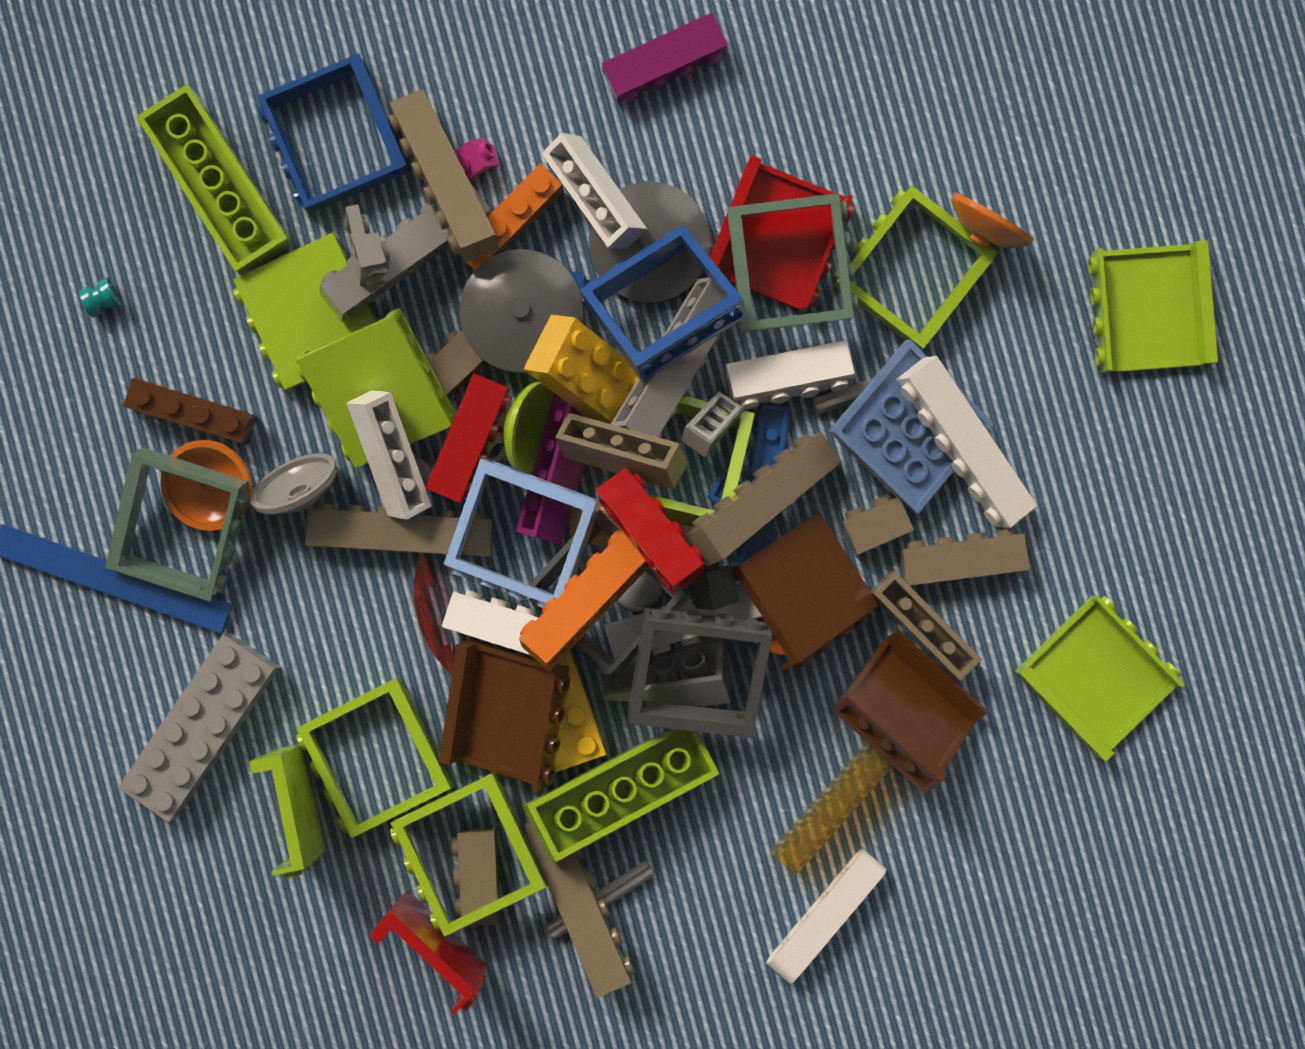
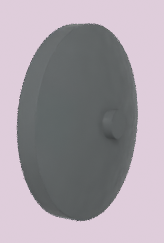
M639 182L620 189L623 196L647 228L628 249L608 248L592 225L590 229V255L599 277L610 271L616 264L626 261L637 254L642 248L650 246L663 238L669 231L675 230L683 224L708 256L710 252L709 227L700 207L682 190L661 182ZM686 249L616 294L629 301L642 304L667 302L687 292L700 278L704 270Z
M510 250L489 258L472 273L461 296L460 321L468 343L485 362L510 373H528L524 370V367L551 315L574 317L583 323V301L573 276L554 258L533 250Z

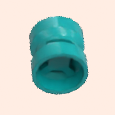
M109 278L100 280L94 289L87 286L79 290L80 299L92 318L101 315L103 307L105 309H114L121 306L119 294Z

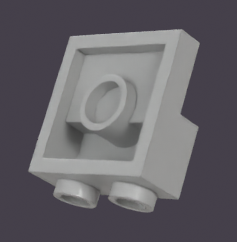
M358 204L345 207V229L359 285L367 284L368 287L382 285L386 282L384 276L387 274L386 269H389L388 260H390L387 242L380 241L378 232L368 234L370 233L368 218L366 214H360Z

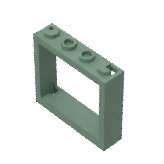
M839 193L727 208L736 288L744 300L747 317L740 320L742 333L845 321L854 318L853 312H858L857 294H851L850 281H855L853 262L847 263L846 251L851 250V240L849 232H844L842 220L847 219V207L845 201H840ZM830 206L842 310L754 320L741 217Z
M141 447L131 454L105 568L211 602L219 593L224 592L227 585L228 577L224 574L226 566L231 564L234 557L235 549L231 548L233 538H237L242 526V520L238 518L240 510H243L248 502L249 492L246 491L248 481ZM150 467L231 492L210 580L130 555Z

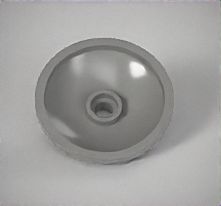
M323 453L309 454L288 461L259 481L251 493L250 502L257 512L267 515L292 514L306 510L316 503L332 485L338 470L337 464L332 456Z

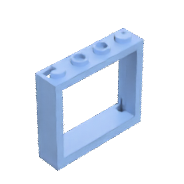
M480 459L443 565L451 567V573L457 576L469 578V575L480 578L479 583L486 587L497 589L499 585L509 589L508 594L515 598L526 600L528 596L538 600L537 606L543 608L551 598L555 597L557 599L565 591L564 586L568 580L577 574L601 504L597 499L518 471L490 459ZM489 475L583 510L554 594L460 559Z

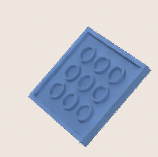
M905 340L829 432L895 497H898L913 514H919L954 470L951 466L952 461L947 453L940 450L934 441L935 435L930 428L924 426L917 416L918 410L913 403L904 398L900 391L901 385L896 379L922 358L927 357L911 340ZM961 391L986 430H988L993 422Z

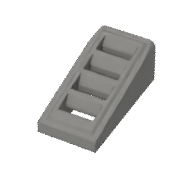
M718 391L685 426L681 438L682 442L702 456H707L743 412L744 407ZM715 407H720L721 409L729 413V415L727 416Z

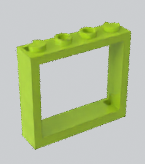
M911 185L906 192L900 189L890 202L894 208L888 216L882 213L872 225L875 232L868 240L863 237L854 248L853 252L857 254L852 261L854 273L910 202L921 208L980 254V256L919 333L852 281H850L851 294H857L859 306L904 341L911 340L922 351L999 252L988 244L985 248L971 240L970 237L973 234L971 231ZM837 270L836 273L834 274L837 278H838V270ZM838 278L834 286L840 290Z
M682 396L676 406V413L695 417L708 401ZM718 406L715 407V408H717L718 410H720L721 412H723L724 414H726L727 416L729 415V413H727L726 411H724V410L721 409L720 407H718ZM743 411L731 425V427L737 428V433L721 500L727 496L731 499L736 495L733 490L738 486L755 413ZM648 494L651 499L656 497L662 503L666 510L664 515L672 522L676 521L677 523L694 527L692 523L705 513L711 515L715 512L714 510Z
M400 677L297 727L299 732L296 735L297 741L303 751L308 750L313 760L310 762V767L317 779L322 778L326 787L323 790L325 798L330 806L335 805L340 815L337 817L338 824L344 834L349 833L351 838L454 786L444 764L439 762V754ZM389 692L435 786L358 824L312 730Z
M496 772L391 822L393 827L390 829L392 839L397 846H402L406 857L403 858L406 869L410 875L415 874L420 884L416 886L417 892L423 903H429L433 912L430 914L431 922L436 931H442L444 937L532 895L548 885ZM485 788L530 884L450 922L406 825Z

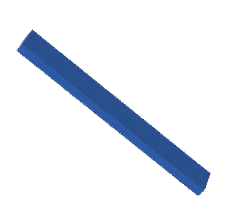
M760 403L750 482L756 479L753 474L767 464L771 467L775 463L773 458L785 450L791 407ZM775 517L740 545L737 565L772 542ZM739 580L735 582L736 585L741 584ZM726 639L727 644L754 648L757 646L754 642Z
M1 524V557L207 629L224 633L234 605L232 603L217 598L210 602L105 568L107 562L105 559Z

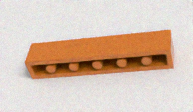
M620 530L610 537L607 542L609 546L601 554L597 552L586 563L587 568L580 576L574 575L568 580L564 586L565 591L557 599L553 597L545 604L542 609L543 614L536 621L530 620L520 631L519 641L521 647L548 671L567 654L650 567Z

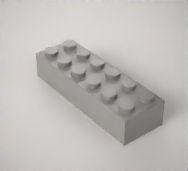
M232 633L223 634L118 788L168 823L178 818L281 667Z

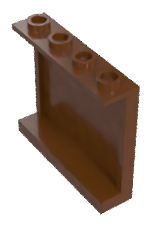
M820 512L801 522L733 567L735 582L738 580L741 582L790 659L781 666L782 670L793 665L796 669H799L811 662L813 659L810 655L813 652H816L818 655L833 645L830 641L835 637L836 640H839L852 632L850 625L854 623L858 626L870 619L872 616L869 612L879 605Z
M898 629L880 643L832 708L836 715L924 794L942 783L947 775L944 770L976 721L988 713L985 707Z
M474 639L458 643L455 651L439 762L451 765L461 761L533 784V792H538L550 786L556 773L553 765L555 754L560 747L558 735L560 725L565 717L563 705L565 695L570 687V678L568 677L570 667L557 663L548 671L530 655Z

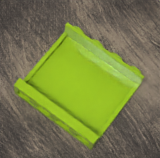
M333 232L233 279L237 287L233 289L235 298L240 306H246L249 313L246 321L253 333L258 332L262 343L259 344L260 351L266 361L271 360L275 371L271 372L273 379L279 388L284 387L290 393L294 391V387L307 382V380H303L299 375L296 362L304 351L308 350L311 352L377 322L369 304L342 322L320 295L321 279L330 271L336 270L339 272L347 266L348 258L338 237Z
M1208 240L1195 241L1189 245L1108 251L1098 248L1091 253V257L1088 258V273L1090 276L1093 275L1094 287L1090 290L1091 305L1096 307V318H1093L1092 327L1094 336H1098L1099 348L1095 349V362L1097 366H1100L1101 373L1209 366L1218 362Z
M400 308L389 312L385 318L311 352L306 350L296 360L299 375L303 380H307L312 389V397L315 404L320 408L322 407L327 416V424L333 434H337L342 443L341 448L345 458L349 461L351 460L355 468L368 463L347 407V402L371 390L391 392L409 444L451 427L456 416L455 410Z
M1091 596L1014 672L1098 759L1106 762L1115 754L1112 749L1176 687L1182 688L1185 684L1179 679L1181 673L1169 662L1164 664L1157 656L1160 653L1159 650L1148 640L1143 642L1136 635L1138 632L1136 626L1127 618L1122 620L1115 613L1117 610L1116 606L1107 597Z
M298 744L274 749L249 761L252 774L272 770L289 858L272 870V876L282 874L283 879L302 875V871L308 870V867L312 866L313 862L318 861V857L326 851L306 751H303Z

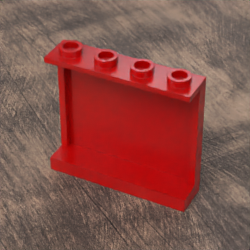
M750 155L730 207L837 193L762 164L761 158ZM848 194L847 197L839 195L840 201H845L847 207V219L842 221L848 223L855 206L850 204L853 195ZM830 206L741 217L750 291L804 313L808 306L815 307L821 290L816 289L820 277L826 279L832 262L827 259L831 249L835 250ZM726 214L710 258L728 281L736 285L728 214Z
M407 890L386 912L369 936L379 944L391 930H394L459 992L451 1013L455 1015L460 1009L467 1011L477 1000V995L481 991L480 988L484 984L483 981L487 977L484 975L487 964L454 933L444 937L441 930L436 931L430 919L432 912Z

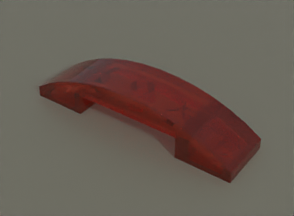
M423 555L418 559L414 576V602L417 619L430 650L441 665L452 674L455 647L453 643L441 646L425 589L426 587L437 585L429 555Z

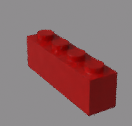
M473 373L427 482L426 489L459 503H463L464 498L467 499L480 459L488 458V454L484 453L488 441L494 442L499 432L500 425L496 424L500 413L506 414L512 401V397L508 395L510 391L508 387Z
M624 468L595 489L597 501L674 596L704 574L703 562L705 558L695 545L690 547L683 539L685 533L676 521L670 523L664 515L666 510L662 503L656 497L651 499L645 492L647 487L637 473L632 475L627 468Z

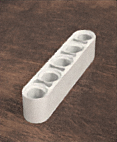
M860 849L772 952L766 964L789 984L793 983L880 881L886 872V868L864 849Z

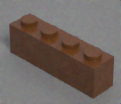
M133 377L123 405L125 408L249 445L257 416Z

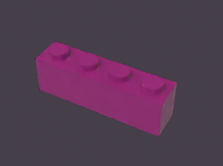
M711 12L601 63L602 72L617 104L622 101L628 104L639 99L642 96L641 93L650 88L656 91L669 84L668 80L676 76H680V78L690 76L697 71L696 67L707 63L708 66L718 63L724 58V54L727 53L728 45Z

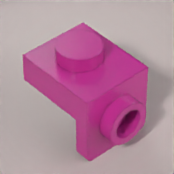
M485 138L469 140L455 151L469 182L486 169L494 168L500 164L496 157L495 148Z

